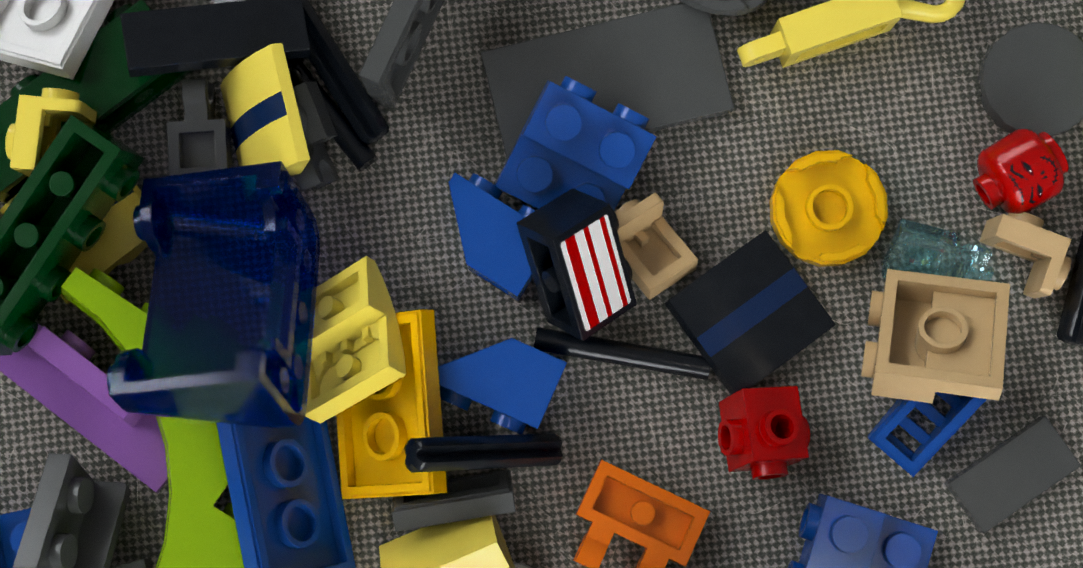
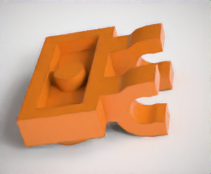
M600 460L575 514L591 522L573 561L587 568H599L613 535L616 534L645 548L635 568H665L669 560L686 567L711 511L604 460Z

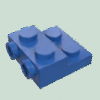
M568 76L564 77L560 86L547 80L494 185L498 189L537 209L573 188L609 203L611 208L615 210L625 189H630L657 136L644 130L650 119L618 103L614 112L611 113L592 103L597 92Z
M819 493L816 504L810 502L807 504L800 522L799 537L806 539L799 562L792 560L787 568H928L938 531Z

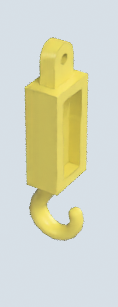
M830 0L778 18L770 35L742 45L737 49L743 67H750L779 57L784 68L888 32L901 18L926 23L946 22L957 15L963 8L965 0H945L940 5H931L914 0Z

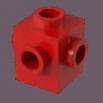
M798 386L743 388L718 402L721 422L718 427V443L721 452L727 457L729 472L751 471L752 480L776 479L789 475L788 466L809 458L810 427L807 419L802 415Z

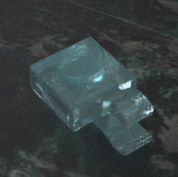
M901 218L882 263V278L886 279L887 269L990 281L994 274V268L987 266L992 256V250L979 244H965L960 247L959 233Z

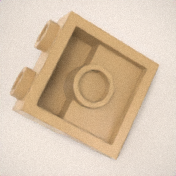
M887 269L884 292L872 290L868 326L879 327L878 342H865L861 377L873 378L871 395L933 404L935 392L999 401L1003 390L1010 284Z

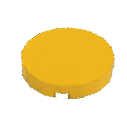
M840 150L815 151L795 160L777 179L769 200L770 223L780 244L796 259L818 267L842 266L865 255L879 239L888 218L887 193L878 174L871 167L853 158V155Z

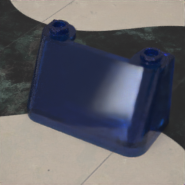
M282 161L144 179L140 205H137L133 212V224L137 236L141 240H145L149 248L156 255L143 347L142 350L139 348L121 350L116 356L115 363L110 365L107 372L109 396L124 411L132 414L264 428H284L301 425L305 419L307 409L320 257V237L314 214Z

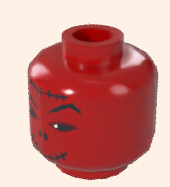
M1018 129L979 153L977 168L980 176L973 179V185L979 197L989 209L992 210L999 206L1007 213H1028L1061 192L1064 186L1063 174L1069 170L1068 162L1060 146L1048 133L1041 132L1036 134L1030 129Z

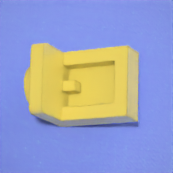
M42 88L41 96L19 94L16 121L9 126L5 138V150L8 159H10V168L29 177L60 132L62 121L66 122L70 115L96 124L97 112L79 100V93L71 90Z

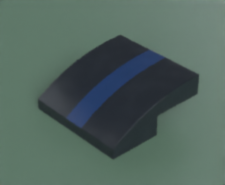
M766 230L664 303L731 395L743 388H751L836 325Z

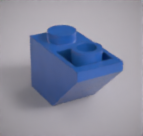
M454 173L448 183L469 271L519 301L531 283L533 275L516 223L535 212V210L522 204L517 212L498 200L503 192L488 180L475 173L472 174L469 180H466L457 173Z
M510 338L438 366L441 400L466 411L469 410L472 401L494 409L490 419L491 422L518 434H523L527 424L534 428H539L567 362Z

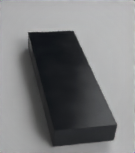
M245 0L120 13L129 77L236 66L260 49L275 43L283 44L286 60L310 57V44L302 0Z

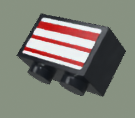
M572 188L516 223L548 323L584 341L637 305L631 284L632 270L624 257L617 232L619 221L609 203Z

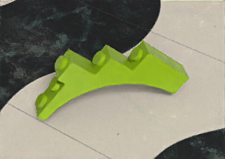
M75 267L61 286L62 296L98 324L130 362L152 403L164 443L169 497L164 542L155 568H244L232 504L228 503L223 511L214 507L228 482L215 415L212 416L204 410L245 351L244 348L235 343L239 335L232 328L214 317H209L206 322H203L195 316L183 333L179 335L171 330L175 321L170 316L146 302L139 309L120 296L124 291V287L104 272L94 268L88 275ZM218 409L216 414L223 413L225 411Z

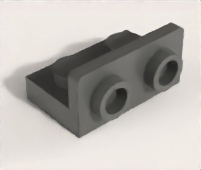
M49 453L13 568H110L131 492L128 486L123 482L94 481L72 454Z

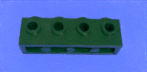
M70 115L0 219V356L12 355L13 352L22 350L30 342L37 331L38 323L35 322V319L47 302L56 300L62 294L61 286L71 274L69 269L81 251L86 252L98 242L106 227L103 219L115 201L120 202L125 199L139 180L140 173L137 169L145 159L99 126L73 115Z

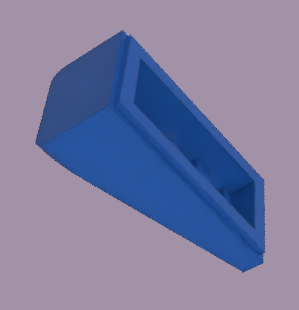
M935 392L951 406L946 415L942 414L931 403L897 399L867 437L914 477L987 399L968 396L959 397L958 395ZM914 407L936 425L930 434L908 416ZM898 424L921 443L915 452L891 433Z

